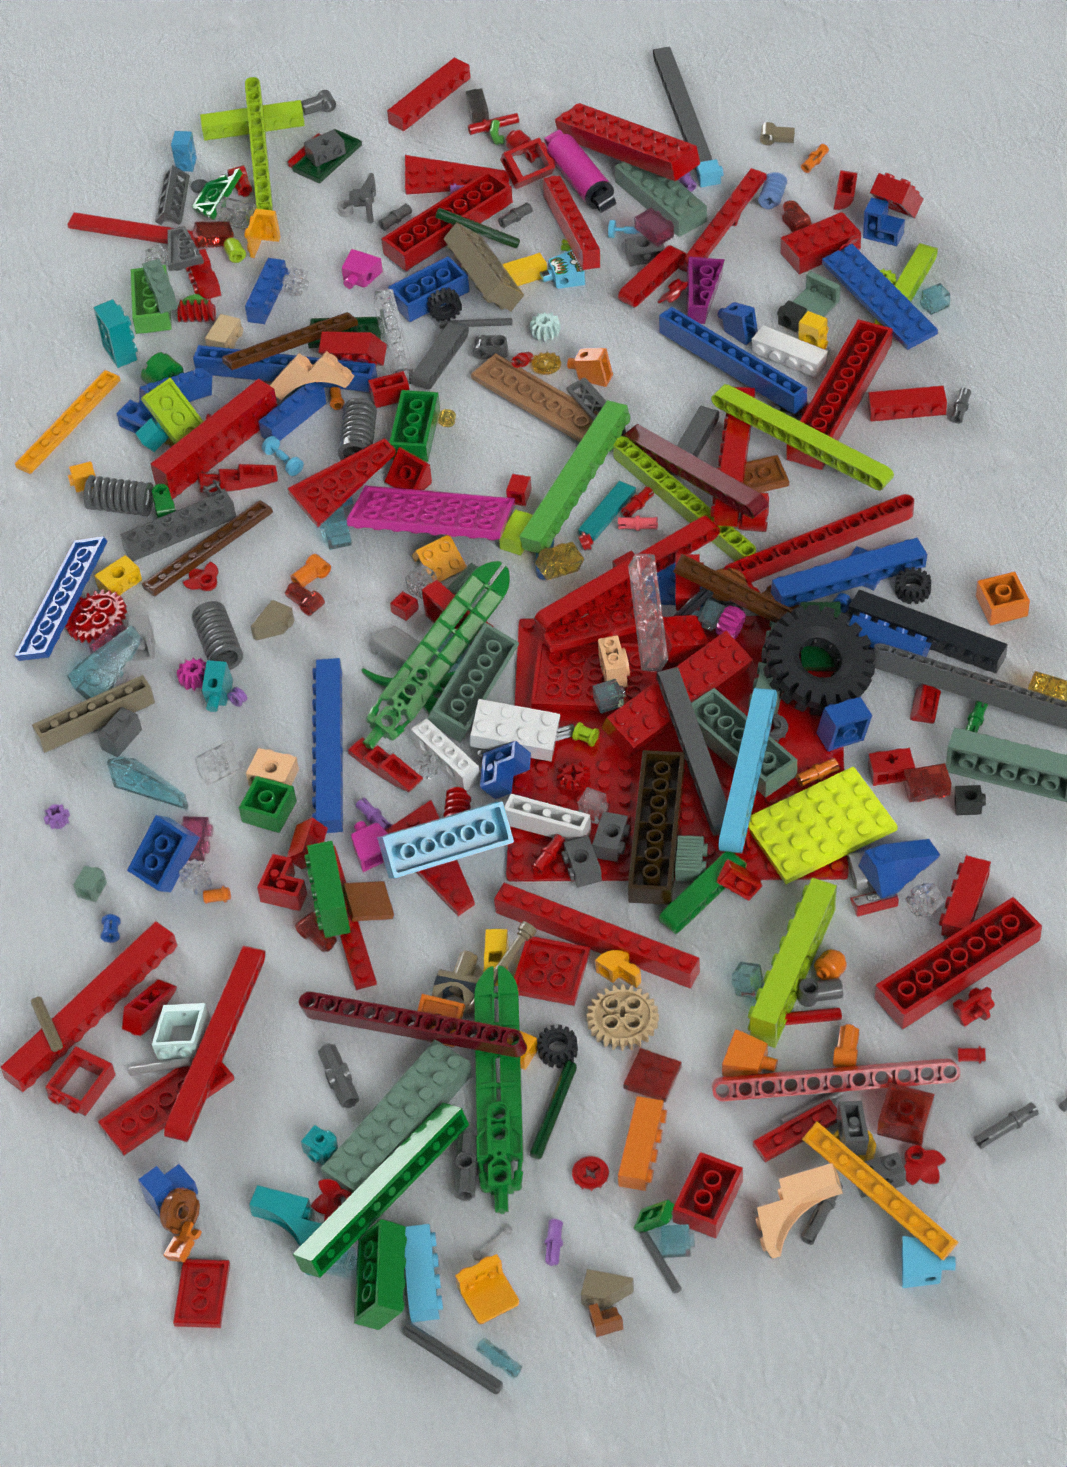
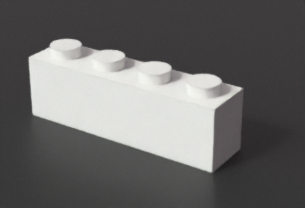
M764 325L752 338L753 353L806 375L817 378L827 365V350Z
M510 794L504 807L509 826L552 838H554L555 834H559L564 837L566 842L589 836L591 832L589 814Z

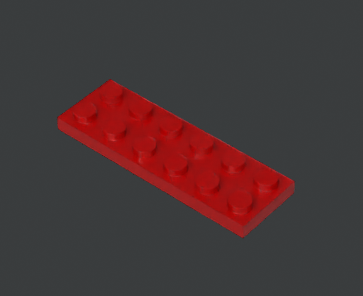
M223 1062L207 1098L235 1080L234 1075ZM190 1066L175 1068L98 1121L99 1127L123 1156L165 1128Z

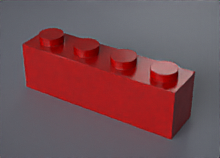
M944 385L868 392L870 421L946 415L947 399Z
M966 855L964 862L959 863L956 875H959L958 879H954L951 886L953 894L946 899V914L942 913L939 920V926H942V936L951 937L974 922L990 875L991 861Z

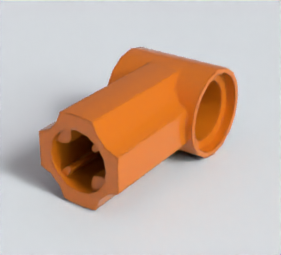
M312 554L306 560L305 565L290 575L294 585L298 589H302L317 577L320 579L325 578L331 571V565L318 554Z
M846 1024L840 1026L838 1044L834 1050L833 1067L856 1066L859 1029L854 1025Z

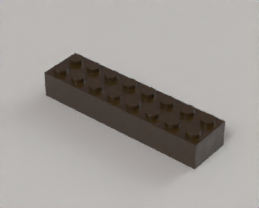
M643 750L628 880V903L669 905L672 903L685 775V752Z

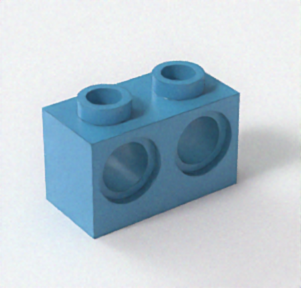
M175 131L171 143L175 167L182 171L193 172L197 155L192 131Z

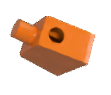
M582 348L575 358H569L567 361L568 369H575L579 380L585 377L591 384L607 387L613 376L607 348Z
M735 1029L722 1062V1076L761 1074L763 1069L775 1072L778 1059L768 1057V1044Z

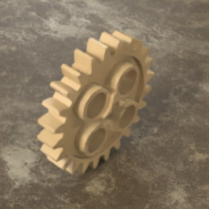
M622 984L619 990L613 985V991L610 992L605 988V995L597 993V1000H591L592 1006H588L587 1014L588 1029H591V1036H596V1042L603 1040L604 1047L612 1044V1050H615L617 1046H620L621 1051H624L625 1046L633 1050V1044L641 1047V1040L649 1042L648 1035L654 1036V1029L658 1028V1007L655 1006L654 999H649L648 992L642 995V988L635 992L633 985L628 990L625 989L624 984Z

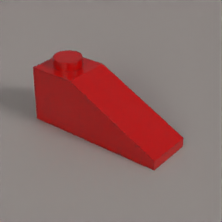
M159 979L124 1007L122 1030L141 1037L152 1028L162 1012L163 1005L168 1004L176 992L177 986Z

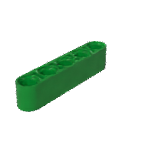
M734 852L723 853L662 911L658 920L674 934L679 933L726 889L717 883L725 862L729 859L744 869L747 863Z

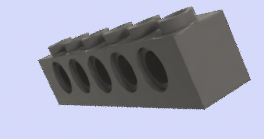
M223 491L122 533L120 536L124 550L130 560L136 561L222 525L236 517L234 503L228 493Z

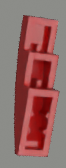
M238 464V469H219L218 474H199V490L203 492V486L208 487L213 484V480L218 481L220 488L225 489V491L243 490L277 482L276 465ZM214 487L209 492H216L217 488Z
M363 737L348 749V754L359 763L404 791L410 792L423 780L421 775L394 753L389 755L378 745L373 749L367 748L363 743L365 740Z

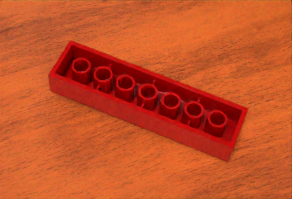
M488 170L381 238L383 254L403 270L408 271L448 245L444 238L454 225L436 218L438 208L481 224L513 203L512 187Z
M257 379L150 463L155 485L165 484L168 486L173 500L190 485L194 484L198 480L199 474L208 473L210 469L260 431L258 421L278 406L275 389L262 380Z
M726 630L676 667L680 671L690 702L692 703L713 688L718 692L749 669L753 659ZM658 680L609 715L602 726V729L628 758L673 726Z
M1012 897L875 985V1000L903 1030L1040 941L1042 925Z

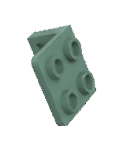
M810 271L806 274V289L792 302L807 308V311L825 317L840 302V285Z

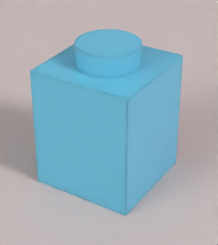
M717 159L700 162V165L696 167L700 187L721 184V176L724 173Z

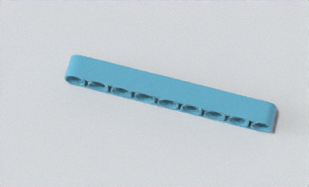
M754 688L719 837L720 851L742 853L776 707V690Z

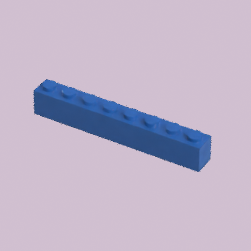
M918 537L910 540L907 539L893 545H887L876 550L852 555L845 559L832 561L828 564L773 579L771 594L775 601L787 607H792L800 604V602L812 601L863 586L865 582H868V579L876 577L875 572L885 569V572L880 577V580L897 576L901 570L904 572L905 568L911 570V567H915V570L926 567L928 554Z

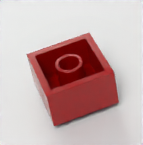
M696 615L659 617L653 632L666 663L683 662L709 643Z

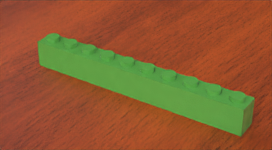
M609 400L606 401L519 536L524 550L544 555L547 548H550L552 540L560 532L561 526L569 518L574 506L578 504L582 493L587 490L589 482L595 477L596 471L604 463L607 454L613 449V445L617 438H620L624 427L629 424L631 415L627 405Z

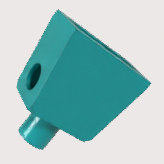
M210 660L206 662L202 693L206 701V710L210 712H217L218 706L227 705V694L231 692L233 678L227 662Z

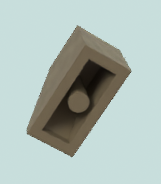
M271 600L251 625L253 639L261 640L284 634L288 628L292 627L295 621L292 607Z
M587 1269L581 1291V1303L587 1308L589 1305L598 1303L599 1309H607L634 1292V1279L632 1277Z

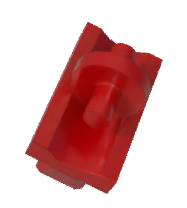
M975 987L968 994L969 999L967 1001L958 999L953 1003L954 1012L959 1016L961 1025L965 1027L979 1017L985 1021L991 1017L989 1010L995 1006V1003L992 1000V990L989 987H985L982 990Z

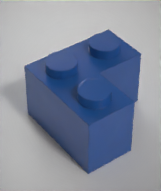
M871 197L864 210L863 238L898 246L904 234L905 219L888 215L889 201Z
M513 741L483 753L480 788L495 800L511 794L513 776L530 770L531 752L517 741Z
M180 1164L165 1174L156 1166L138 1179L146 1203L159 1218L164 1199L174 1189L184 1187L198 1194L195 1181Z

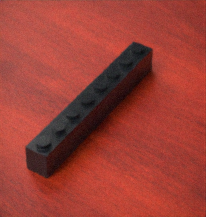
M860 589L849 604L848 616L850 620L852 615L859 616L860 613L872 616L871 620L874 622H878V620L890 623V628L896 629L897 626L909 630L908 634L914 637L915 634H920L927 637V642L932 643L929 650L961 660L985 671L997 674L1006 658L1008 644Z

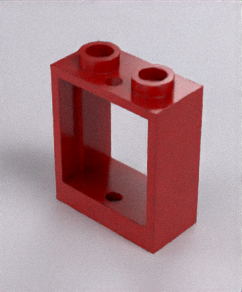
M540 137L503 152L500 158L515 189L549 176L555 169L554 159L549 156L546 144L541 141ZM536 148L545 167L523 176L513 157Z
M438 580L426 585L422 589L425 616L435 623L455 597ZM466 611V613L454 627L456 630L460 627V625L468 616V611ZM450 633L448 637L451 638L454 634Z
M75 1046L45 1086L48 1099L56 1105L62 1104L74 1114L80 1113L86 1116L116 1074L112 1063ZM79 1067L99 1076L81 1101L61 1091Z

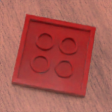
M539 937L529 938L528 941H525L514 976L519 995L575 1006L591 953L590 947Z

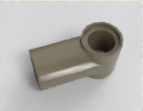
M766 122L761 127L760 142L767 146L772 145L774 142L794 143L795 128L776 127L774 123Z

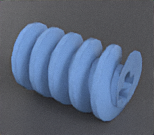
M778 172L767 174V179L758 198V202L763 208L767 210L772 209L781 203L787 185L786 176Z

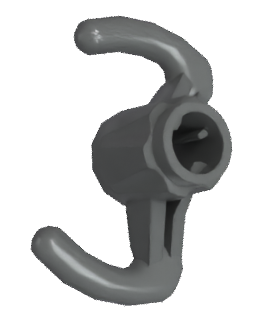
M373 173L368 174L367 180L361 189H353V191L349 192L350 205H354V207L366 206V216L369 223L374 222L372 203H374V197L376 196V184Z

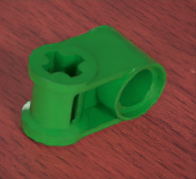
M165 484L155 485L152 488V495L157 518L175 512V504L171 498L168 486Z

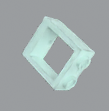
M205 1003L163 1005L152 1042V1047L158 1060L195 1057L211 1020ZM196 1025L191 1041L169 1042L173 1026Z

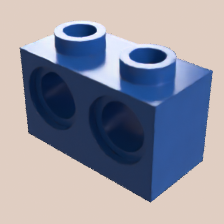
M131 399L116 413L119 426L133 433H136L151 418L157 422L152 414L149 415L139 406V402L137 403Z

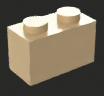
M220 314L205 337L206 346L234 349L236 341L243 334L240 318Z

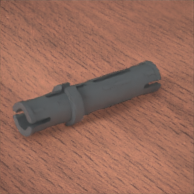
M1030 1102L1018 1111L1008 1113V1117L974 1136L975 1142L979 1141L976 1143L977 1146L983 1149L1011 1130L1021 1128L1023 1123L1039 1115L1038 1109L1034 1111L1033 1109L1036 1106Z
M838 1195L817 1204L806 1228L800 1236L804 1243L814 1244L828 1214L836 1205L835 1201Z

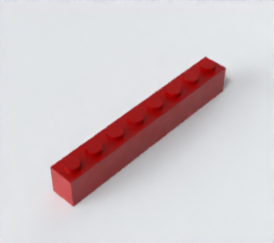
M553 175L543 178V196L582 270L600 268V248L561 176Z

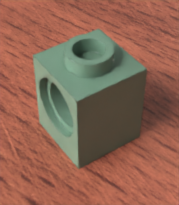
M84 865L73 884L77 897L97 902L107 884L104 871L98 867Z

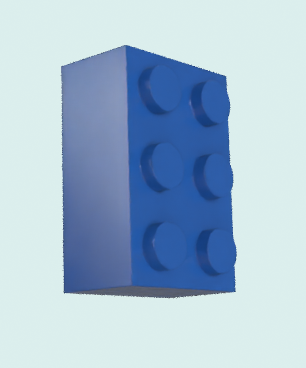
M155 815L127 871L157 891L171 893L200 837L169 817Z

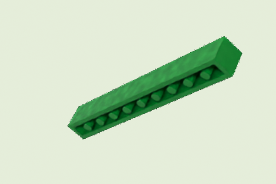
M443 1102L293 1253L302 1272L321 1278L469 1126L461 1107Z

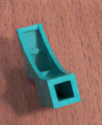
M257 1185L249 1204L252 1216L277 1224L295 1239L299 1247L322 1225V1223L310 1221L313 1215V1208H311L309 1198Z

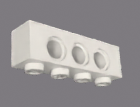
M427 718L411 729L413 745L458 787H462L467 791L480 782L479 766Z

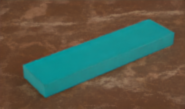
M619 481L578 529V534L582 535V532H585L586 535L590 534L592 540L595 541L636 493V487Z

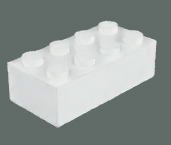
M479 699L471 731L470 746L493 750L517 741L531 752V758L552 761L560 714Z

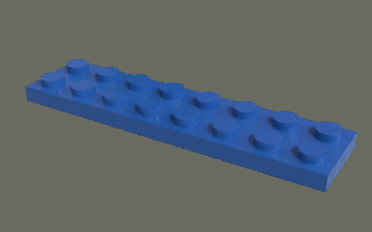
M853 244L822 259V264L883 326L893 329V337L906 350L938 334V329Z
M104 536L75 540L15 654L18 661L49 658L72 611L75 609L79 597L82 595L101 554L104 552L108 542Z

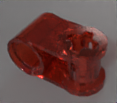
M791 200L784 202L782 221L790 228L791 232L812 224L810 216L804 212L797 202Z

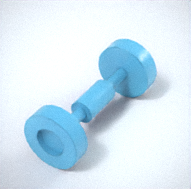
M610 220L608 237L615 238L616 231H623L625 234L645 233V236L653 234V223H647L646 229L643 230L628 226L618 228L616 227V220Z
M275 436L266 438L262 444V451L267 455H272L276 452L277 457L284 463L287 462L285 471L290 476L299 474L304 466L303 461L298 457L290 459L287 454L279 449L280 441Z

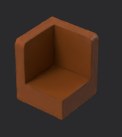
M598 1303L588 1306L589 1317L596 1337L624 1329L622 1316L619 1315L616 1307L600 1311Z

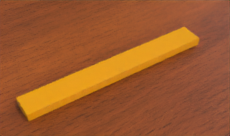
M104 370L15 462L16 468L32 474L121 381L120 376Z
M816 1122L803 1137V1141L829 1163H833L839 1172L943 1261L959 1243L820 1123Z

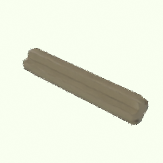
M42 997L32 998V1007L53 1052L61 1050L63 1048L62 1042Z

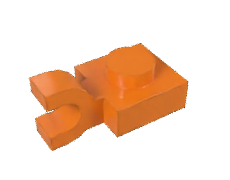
M185 1221L180 1235L172 1238L163 1256L170 1261L185 1262L195 1244L193 1240L198 1239L202 1232L199 1229L191 1231L194 1224Z

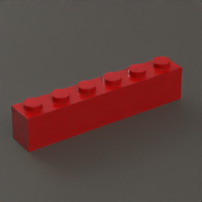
M455 57L387 110L389 124L402 131L408 129L471 78L470 65Z

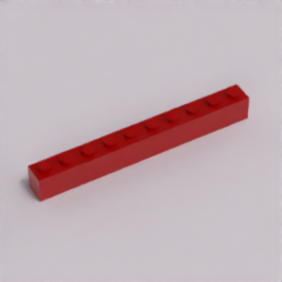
M734 387L755 398V388ZM726 413L724 430L722 432V442L724 443L720 445V454L722 455H719V467L717 469L744 484L752 426ZM713 497L712 504H715V506H711V517H714V523L717 526L738 527L740 512Z
M505 882L494 898L497 914L520 923L525 921L538 930L577 945L590 947L592 951L600 954L611 950L627 952L629 954V963L635 964L643 971L691 989L700 973V958Z
M155 921L52 1018L63 1048L53 1052L41 1028L0 1067L4 1078L22 1093L27 1088L32 1087L36 1080L44 1072L49 1071L52 1065L60 1057H63L76 1042H79L87 1031L95 1027L106 1013L111 1012L115 1005L122 998L127 997L130 991L137 984L141 983L153 969H156L165 957L174 952L177 947L175 935Z

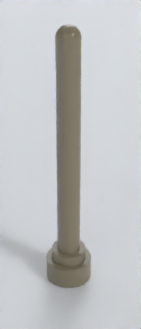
M523 921L518 927L517 938L494 969V984L498 980V966L506 968L525 940L532 939L536 934L537 930L531 924ZM474 999L468 1006L471 1012L475 1011Z

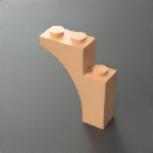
M327 351L314 365L310 363L307 357L298 353L271 382L270 386L275 389L276 397L282 400L295 388L312 382L333 383L346 388L354 378V375L347 367L339 363L334 355Z
M833 1163L779 1179L781 1188L778 1189L780 1201L757 1207L758 1217H755L759 1231L762 1230L763 1237L760 1238V1243L763 1251H767L772 1259L781 1256L783 1244L789 1230L804 1212L825 1199L843 1194L839 1175Z

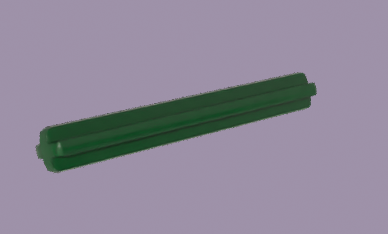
M438 208L436 212V218L453 225L457 222L479 235L513 248L519 246V238L442 208Z
M566 1061L530 1150L532 1158L539 1160L544 1154L577 1070V1065L574 1062Z

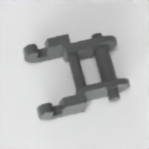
M213 480V484L208 487L203 486V492H206L208 498L225 491V489L220 488L219 482ZM216 487L217 491L211 494L209 490Z

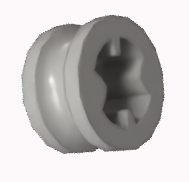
M349 200L340 201L337 205L338 214L341 217H349L354 212L353 205H350Z

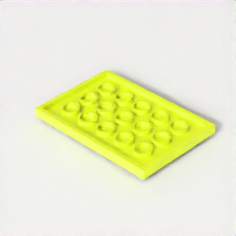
M854 766L751 815L748 826L750 834L785 884L797 880L898 830V825Z

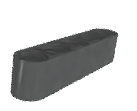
M450 321L414 370L411 383L430 390L467 339L469 327Z
M700 406L677 446L698 457L717 425L719 411ZM666 469V471H667L668 473H670L671 475L677 476V475H675L674 473H672V472H670V471H668V470Z

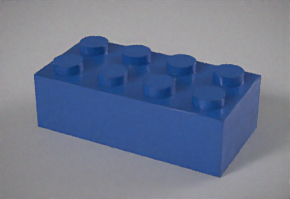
M448 256L389 286L390 303L410 323L430 312L427 302H429L428 297H431L432 293L436 294V290L440 292L442 291L441 288H445V291L447 288H450L451 291L454 289L459 297L470 292L468 275Z

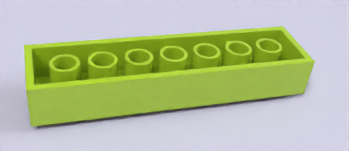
M812 878L809 885L804 886L802 892L803 899L796 904L794 910L796 915L794 919H790L788 922L787 935L782 936L780 940V950L772 958L771 971L767 970L765 973L763 989H758L756 994L757 1002L755 1006H751L749 1009L748 1019L750 1021L748 1030L750 1035L766 1042L770 1047L776 1048L787 1021L785 1019L786 1013L792 1012L798 998L799 985L802 980L806 979L836 911L837 885Z

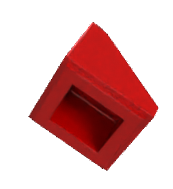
M402 591L390 603L391 612L407 621L419 609L418 599Z

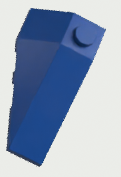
M930 839L882 844L865 850L858 866L882 899L899 893L908 882L914 880L922 870H925L940 857V853Z

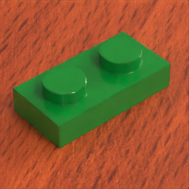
M667 1199L642 1208L633 1229L641 1234L667 1225L672 1218V1210L675 1204Z

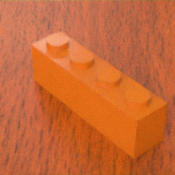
M636 1097L618 1173L619 1187L646 1191L647 1184L652 1183L654 1169H651L652 1163H656L658 1158L656 1145L662 1141L663 1130L660 1128L661 1124H665L667 1119V1110H664L663 1100Z

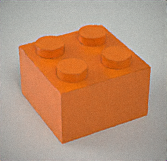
M1015 571L977 581L976 598L990 626L1028 616L1030 600Z

